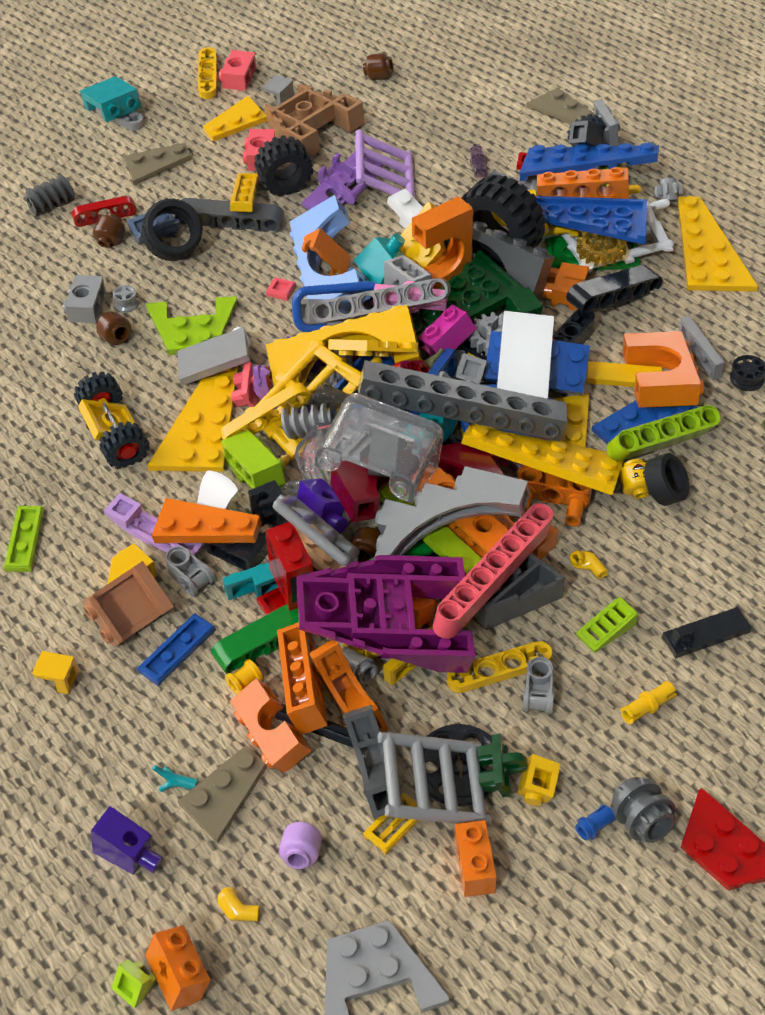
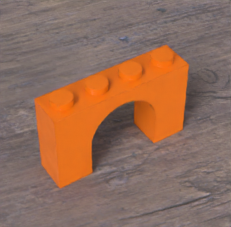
M459 196L412 217V237L425 249L450 239L445 253L437 261L423 268L431 274V279L443 278L449 281L463 270V266L467 262H472L474 211L472 206ZM437 282L433 285L432 289H440L444 285Z
M682 331L624 334L622 352L625 364L659 366L670 369L663 372L636 373L634 395L638 408L699 405V396L704 393L703 380H699L698 366H694V355L689 352V342L684 339Z

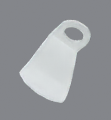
M209 470L202 479L197 504L227 509L233 497L238 493V489L226 476Z

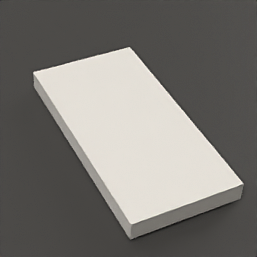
M504 311L497 388L548 399L554 316Z

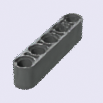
M198 198L181 199L197 211L202 226H211L210 228L224 229V227L235 230L253 229V231H275V233H278L284 217L283 209L274 204L254 203L252 212L230 211V201ZM174 216L175 219H179L180 225L187 224L181 217Z

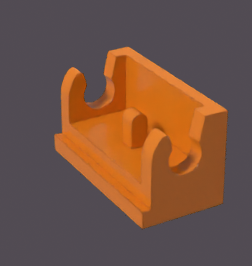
M319 228L304 236L301 250L306 253L309 247L310 250L315 251L323 261H326L332 267L330 276H335L337 271L338 275L346 273L351 256L329 235Z

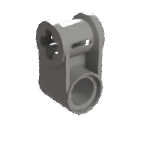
M175 546L167 551L166 561L169 575L192 597L196 596L197 591L204 585L215 581V576L211 569L197 559L187 548Z
M535 657L528 662L526 686H524L523 712L539 710L552 714L554 688H552L553 664L545 657ZM535 674H543L544 676L539 677Z

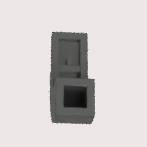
M369 705L344 713L343 718L360 767L364 792L373 818L385 815V807L389 804L383 744L378 743L377 738L381 729L373 707Z

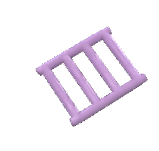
M357 130L355 136L357 184L361 185L364 183L390 195L401 191L399 188L365 175V171H368L406 187L407 191L415 198L412 152H405L363 134L362 130ZM364 144L402 159L404 164L365 148ZM364 157L405 174V177L364 161Z

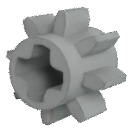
M673 177L661 179L660 185L655 187L656 198L661 197V199H668L671 202L678 201V196L683 194L682 183H677L676 178Z

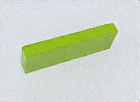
M17 506L4 564L5 572H32L44 515L43 506Z

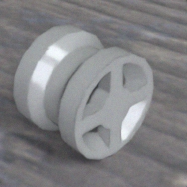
M122 285L113 291V298L116 301L115 307L118 311L127 313L137 308L138 301L135 288L129 285Z

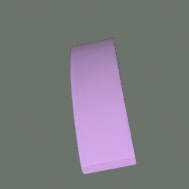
M121 493L104 510V514L124 531L136 539L165 552L172 547L183 546L196 556L206 544L154 543L152 533L158 518L142 511L140 503Z

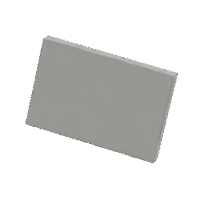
M244 327L177 351L178 373L182 386L249 362L248 339Z

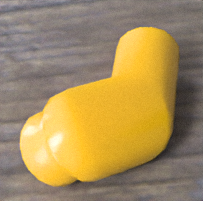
M576 550L569 556L572 566L578 569L590 570L597 579H601L609 573L592 552Z
M226 887L222 889L217 898L218 905L228 919L233 921L259 922L260 905H243L236 895L237 892L234 888Z

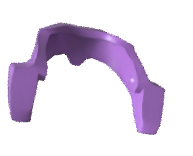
M253 365L254 391L262 400L269 392L266 377L272 378L270 366Z

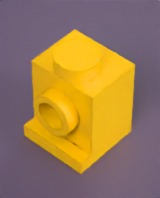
M532 754L527 758L528 767L526 771L522 772L517 794L524 796L525 803L541 806L542 802L547 803L554 796L561 764ZM532 781H536L539 786L532 784Z

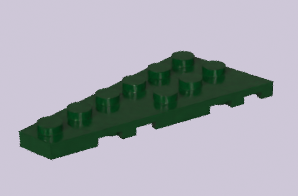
M479 250L472 262H467L463 266V270L448 281L451 292L447 297L446 309L454 305L465 311L471 321L474 322V319L481 318L482 314L487 315L505 305L507 294L523 289V287L485 253ZM420 309V313L413 319L420 350L423 345L418 337L444 311Z

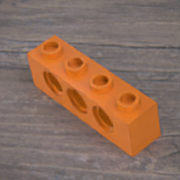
M614 167L605 170L590 169L578 172L569 170L564 173L545 172L537 174V196L629 199L628 168Z
M438 467L415 483L414 496L416 497L419 491L422 492L425 483L455 490V479ZM477 515L446 524L452 532L481 558L509 530L506 524L500 523L493 515Z
M299 623L277 630L287 715L300 735L328 726L322 682L309 654L317 649L315 640L311 633L299 630Z

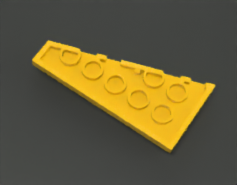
M239 366L208 376L200 381L148 463V471L207 472L210 470L224 472L226 459L221 444L220 430L231 422L234 402L231 399L233 391H236L233 378L234 374L238 373Z

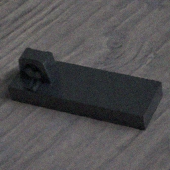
M736 607L665 631L662 638L676 659L751 633L752 627L740 609Z

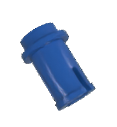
M603 804L589 816L579 818L575 828L582 839L593 840L597 837V833L614 822L616 818L612 809Z

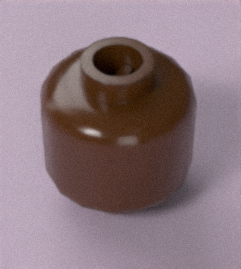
M386 53L368 55L366 63H363V72L365 75H368L370 80L388 79L394 71L392 58L388 57Z
M115 214L102 215L97 220L93 229V237L101 247L109 248L110 245H119L125 232V225L122 219Z
M109 311L98 319L96 331L104 341L117 346L126 342L130 337L131 324L117 312Z
M362 527L353 534L350 542L360 551L358 563L365 562L375 556L377 552V539L381 534L377 529Z

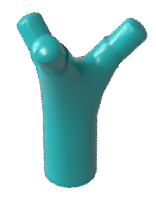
M157 765L152 767V770L167 780L164 785L159 787L160 792L172 787L191 790L198 784V779L174 773L167 766L163 769Z

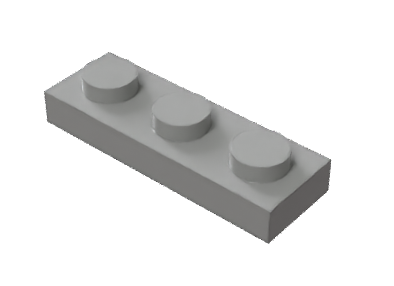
M690 316L682 317L680 319L679 331H682L684 339L688 340L690 351L712 381L721 378L725 366L723 357L718 355L711 341L704 336L699 325L695 324Z

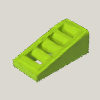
M619 597L578 630L576 636L596 653L636 626L638 614L627 602ZM608 619H611V620L614 621L617 625L614 626ZM599 625H601V626H602L605 630H607L608 632L605 633V632L599 627ZM591 630L600 638L598 641L589 633Z

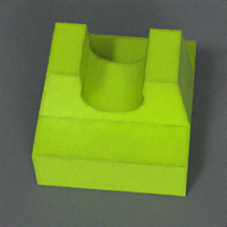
M127 959L119 964L111 989L133 1008H136L144 1001L145 996L150 992L157 980L153 973L148 976L142 971L144 964L140 961L133 963Z

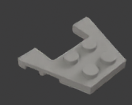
M389 920L327 939L324 1015H349L346 1001L405 982L411 983L421 1013L450 1004L446 992Z

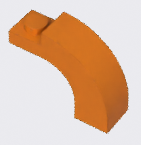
M330 640L309 653L317 668L315 670L342 715L372 705L381 732L389 729L379 708L370 699L354 675L337 641Z

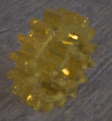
M582 231L581 237H577L576 252L579 254L580 259L586 258L587 264L592 261L594 266L602 263L605 267L609 262L614 265L616 264V259H623V255H626L627 241Z

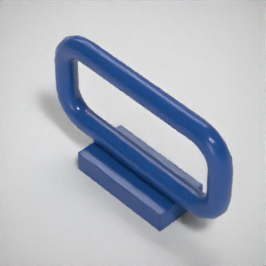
M363 281L302 287L292 297L294 324L301 332H312L327 326V323L306 324L303 321L301 301L305 296L372 291L375 284L379 283Z

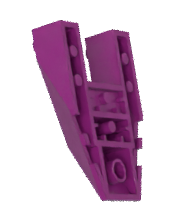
M378 555L373 560L361 563L354 561L346 567L335 570L327 568L297 576L299 630L436 672L468 673L475 658L472 631L460 630L456 636L447 639L439 637L434 630L415 629L412 597L444 599L465 577L463 558Z

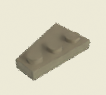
M559 88L553 89L526 103V108L535 109L546 116L551 115L570 125L577 118L579 121L582 120L581 116L583 115L586 118L588 114L594 116L592 111Z
M181 143L163 148H154L140 153H132L131 155L124 156L135 186L144 179L155 177L157 173L166 169L170 170L191 160V156L186 143Z
M245 745L180 798L178 804L219 843L228 825L237 815L242 803L249 796L267 768L266 764L255 752Z

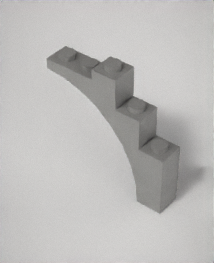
M465 466L462 475H458L456 478L455 490L425 483L422 492L419 491L416 496L415 506L385 499L383 507L379 508L375 517V523L381 533L377 539V552L375 556H403L421 538L437 528L458 519L492 514L521 517L524 514L531 494L528 481Z

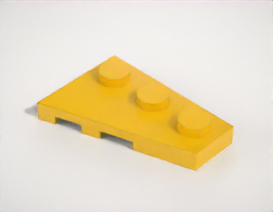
M247 96L205 124L203 130L214 142L267 122V117L255 102Z

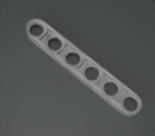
M443 278L424 280L320 300L312 306L311 313L318 322L339 320L373 312L387 311L394 306H413L444 300L449 296L451 287L449 282ZM437 282L442 283L445 287V292L440 297L436 296L432 291L433 285ZM412 287H418L421 291V297L417 301L412 300L409 296V291ZM390 291L395 292L398 296V301L395 305H390L386 301V295ZM368 295L373 297L375 301L374 307L370 310L366 309L363 305V300ZM344 300H348L352 305L351 312L348 314L343 313L340 308L341 302ZM322 304L329 308V315L326 318H322L318 314V308Z

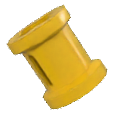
M247 659L244 662V666L233 674L228 673L225 675L227 685L236 694L240 693L256 678L260 681L263 680L259 668L250 659Z

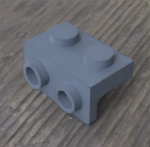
M146 213L127 220L130 231L138 245L144 243L141 235V225ZM162 214L153 223L154 232L158 238L163 236L170 238L177 234L180 227L179 219H175L173 214Z

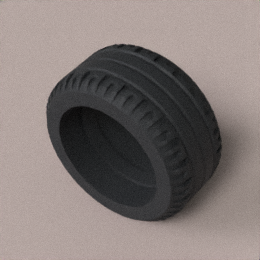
M175 198L163 199L153 204L148 209L141 225V235L147 249L153 255L167 261L181 260L192 254L198 246L203 232L202 222L197 211L185 201ZM162 214H175L181 217L187 223L190 230L188 242L181 246L164 244L154 232V220Z

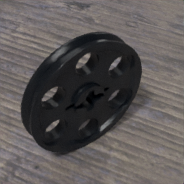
M465 724L443 726L426 736L462 741L474 737L481 742V746L492 743V736L480 728ZM423 749L425 763L433 762L438 766L437 771L433 773L426 772L428 795L434 800L445 804L444 795L438 790L443 785L439 751ZM451 752L458 807L473 805L471 791L468 788L470 781L466 753H460V760L464 765L461 780L456 766L458 753L460 752ZM479 762L480 772L488 771L487 769L483 768V766ZM494 791L483 792L484 800Z

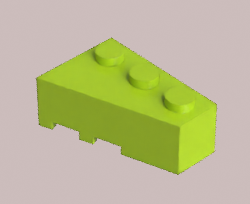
M245 430L221 441L226 462L240 483L245 481L250 489H254L275 480L284 495L288 496L283 475L286 472L285 466L280 458L277 459L273 455L269 447L266 448L258 436L255 437L249 430Z

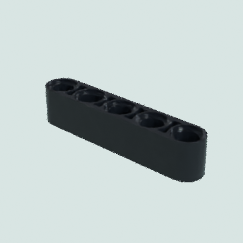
M640 265L577 283L567 292L566 300L583 314H589L651 294V291L654 289L658 290L661 287L663 279L646 265Z

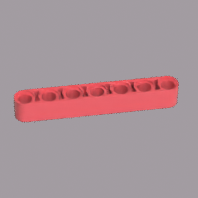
M541 503L532 505L439 603L433 622V630L439 637L449 639L456 636L544 540L554 516L552 509L548 505Z

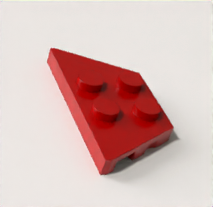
M701 788L698 791L680 848L728 891L741 888L745 884L764 882L765 843Z

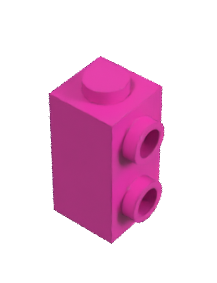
M451 305L418 337L423 345L421 350L427 357H431L440 348L443 350L446 348L456 349L477 328L465 311Z

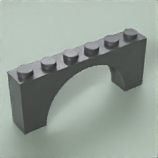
M474 221L472 240L482 242L494 250L502 260L507 274L523 288L529 287L540 302L554 256L547 254L548 251L544 248H532L527 245L525 240L519 238L511 239L507 237V233L504 231H492L487 228L485 223ZM450 239L444 241L446 249L448 248Z

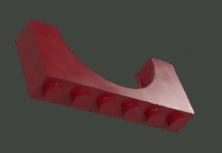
M460 442L398 452L395 477L368 475L369 457L362 458L361 462L356 460L333 462L330 485L353 523L375 519L376 513L379 511V492L389 484L407 478L425 477L438 467L446 474H450L455 481L458 475H462L465 466L500 475L504 474L489 453L461 444Z

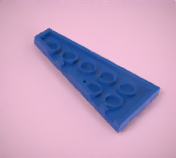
M623 143L619 146H610L609 144L588 146L586 144H579L575 147H566L565 145L544 147L543 145H535L529 148L519 173L520 181H527V176L543 174L545 172L564 173L569 170L578 172L596 169V166L607 165L608 169H611L624 162L631 166L657 162L659 145L652 143H643L635 146L629 143Z
M536 196L537 203L542 206V215L545 216V223L645 245L648 199Z

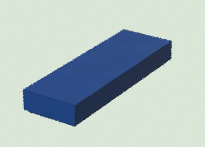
M194 613L137 667L138 672L159 686L216 631L215 626Z

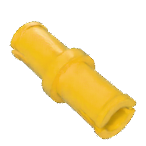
M665 681L651 691L642 692L639 694L638 699L620 709L622 718L626 723L633 724L647 713H655L660 705L676 697L675 687L669 681Z

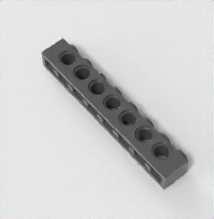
M367 360L364 361L359 379L358 400L560 441L568 422L566 402Z

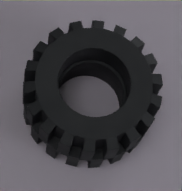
M283 135L279 139L274 137L270 142L267 140L264 143L265 146L258 149L259 154H256V162H254L262 185L271 194L275 195L277 193L278 196L300 192L299 189L305 188L307 186L306 182L311 181V175L314 171L312 168L313 163L305 146L302 145L300 140H295L292 136L286 138ZM290 163L286 168L278 169L281 165Z

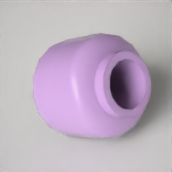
M307 822L289 824L283 832L279 848L280 857L288 866L294 869H304L312 866L318 860L322 843L321 832Z

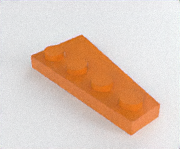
M165 498L152 533L154 543H256L262 522L258 515Z

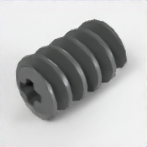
M58 175L57 179L51 178L49 183L44 181L41 183V186L35 185L33 189L27 188L25 192L28 207L35 216H37V208L42 213L45 212L44 205L50 210L53 209V201L57 206H60V198L67 203V195H70L73 200L75 199L74 190L70 182L63 175Z

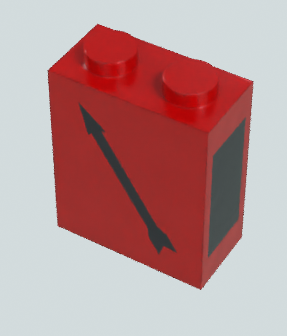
M287 522L267 529L266 540L269 569L289 611L298 608L296 578L300 575L312 573L313 563L295 526Z

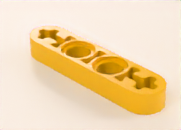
M206 47L199 51L198 91L199 96L203 99H212L217 95V53L211 47Z
M303 383L290 385L223 426L220 430L222 440L245 430H249L255 435L280 420L283 408H287L289 413H291L292 407H297L298 409L306 404L310 399V393Z
M537 641L473 660L468 673H447V686L453 692L463 693L526 674L528 666L526 659L530 661L535 657H539L538 655L534 656L535 652L539 651L540 654H544V657L551 661L552 648L545 642ZM509 659H515L521 665L517 668H509L505 662ZM483 667H489L493 669L494 673L491 676H482L478 671ZM471 670H473L475 680H473V676L470 675ZM460 675L461 678H464V682L460 683L458 680H455V676Z

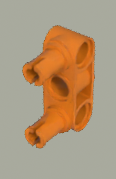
M525 465L519 468L517 479L528 481L531 493L524 513L530 508L532 499L548 503L552 501L553 504L568 505L565 517L567 525L572 527L580 525L583 510L591 501L592 488Z

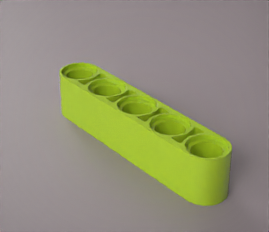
M705 405L623 430L607 444V454L615 461H623L702 436L719 424L721 420L720 412L714 406Z

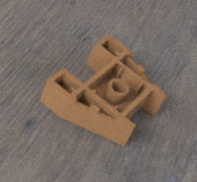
M302 84L297 85L298 94L280 105L273 107L265 104L267 123L271 129H275V135L278 139L285 135L286 138L292 136L295 140H300L310 158L320 152L317 129L331 122L348 132H352L365 123L362 101L344 93H341L340 96L332 95L330 90H324L323 92L314 91L312 86Z

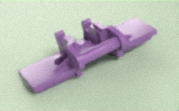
M356 151L343 163L340 161L341 154L336 153L332 158V166L328 170L326 166H323L318 171L320 185L301 205L310 210L329 199L326 195L327 192L334 193L343 205L346 202L354 204L357 201V197L368 187V185L363 183L361 185L358 184L353 190L349 189L353 183H357ZM364 157V161L379 167L383 166V164ZM365 171V175L377 179L375 174Z

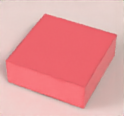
M275 277L266 291V296L288 301L296 288V282Z

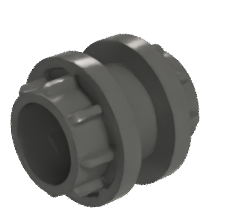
M633 777L621 783L615 790L612 798V812L619 823L625 824V829L631 838L643 841L644 843H653L669 834L676 821L674 816L675 805L668 796L662 794L661 788L654 780L645 779L644 777Z

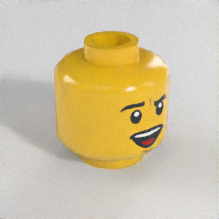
M632 459L623 464L619 478L624 494L633 495L634 499L649 496L644 477V469L647 462H644L642 459Z

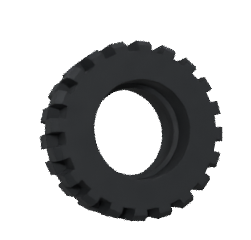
M503 175L487 176L478 181L461 197L473 208V222L485 223L487 228L492 231H504L507 233V237L511 239L519 238L525 240L527 245L532 248L537 247L542 241V236L545 233V216L542 215V206L537 203V197L534 193L531 194L528 191V187L524 184L520 185L518 180L514 178L507 179V176ZM491 212L504 221L508 230L497 223ZM472 240V253L476 254L481 250L499 267H505L494 250L482 242Z

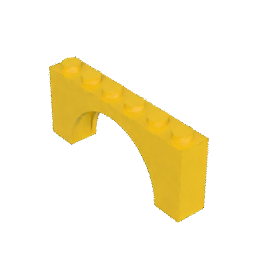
M408 305L394 306L390 310L380 313L373 312L362 318L348 319L337 325L323 326L319 330L312 332H302L287 339H277L273 343L266 344L273 385L275 386L278 383L275 379L278 373L282 371L286 374L309 350V343L312 339L315 342L317 340L324 341V347L327 349L329 339L418 342L412 315ZM419 344L418 353L389 352L395 364L405 360H422ZM315 357L293 381L306 384L307 376L319 358Z

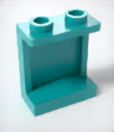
M116 76L80 90L85 108L91 111L97 107L101 110L106 122L142 108L137 88Z

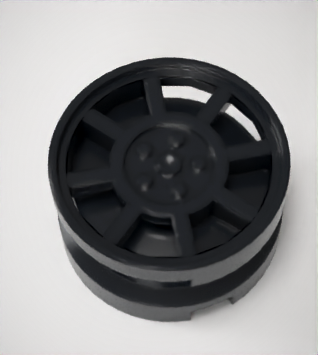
M753 355L737 357L733 361L730 373L732 385L743 391H756L760 389L765 381V362Z

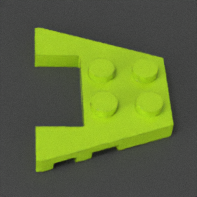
M237 296L217 297L216 314L212 315L201 314L199 316L168 318L167 302L146 303V308L168 354L174 355L181 349L224 334L226 326L232 317V312L237 305Z

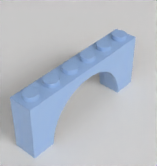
M335 195L290 221L292 229L290 235L295 242L293 249L299 259L297 265L302 272L300 279L304 286L365 281L356 269L335 276L320 275L319 263L321 257L315 251L310 250L309 247L306 253L301 250L305 235L321 228L327 235L333 238L342 228L350 224L346 208ZM367 291L310 295L305 297L306 299H331ZM369 295L366 296L363 302L370 299L371 297ZM348 300L341 302V311L345 313L352 309V305Z

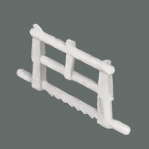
M661 199L652 203L647 201L646 235L651 234L656 243L628 249L624 240L607 236L582 242L579 236L570 237V233L561 234V236L567 242V248L580 263L579 265L589 267V273L593 271V268L620 261H625L626 264L635 261L634 257L662 250L670 252L673 251L674 241L668 239L661 221H657L653 212L668 207L670 201L668 199ZM557 234L546 235L545 237H542V239L557 236ZM613 243L616 244L619 250L618 253L591 259L587 252L589 249Z

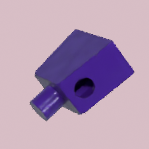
M322 478L300 480L297 498L337 532H344L348 526V521L343 517L344 508L333 488Z
M111 806L107 808L91 830L93 853L133 875L139 866H142L151 873H155L162 863L163 856L151 850L150 833Z

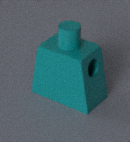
M394 233L391 238L376 237L354 259V262L369 281L384 284V261L404 255L400 249L405 243V239L397 233Z

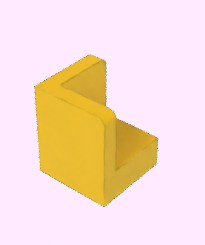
M42 651L32 673L35 678L54 681L59 693L69 694L78 674V668L73 656Z

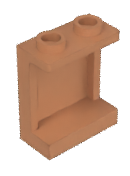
M143 561L82 601L85 605L83 607L85 614L91 621L95 620L101 628L99 633L107 644L111 643L114 647L174 607Z

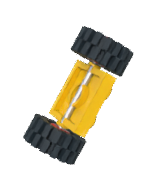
M101 371L99 375L93 372L90 378L86 375L84 377L85 381L80 380L78 382L79 387L75 386L74 390L76 393H74V397L94 439L101 441L99 446L107 463L111 467L114 466L115 469H120L121 466L126 468L130 464L134 465L136 461L142 462L141 457H147L148 453L146 451H150V444L142 428L135 423L127 406L121 404L120 401L123 400V393L116 379L110 373L105 375Z

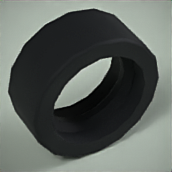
M666 453L648 460L645 464L644 477L652 498L663 506L685 500L690 490L689 477L678 457L671 453Z

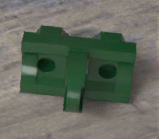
M501 734L491 735L492 743L478 747V758L482 766L493 764V770L480 772L479 784L484 792L499 791L502 797L511 796L510 775L526 771L528 759L522 753H509L508 746L502 744Z

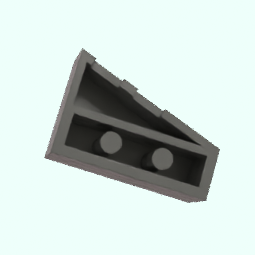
M531 553L472 619L488 630L563 598L565 577Z

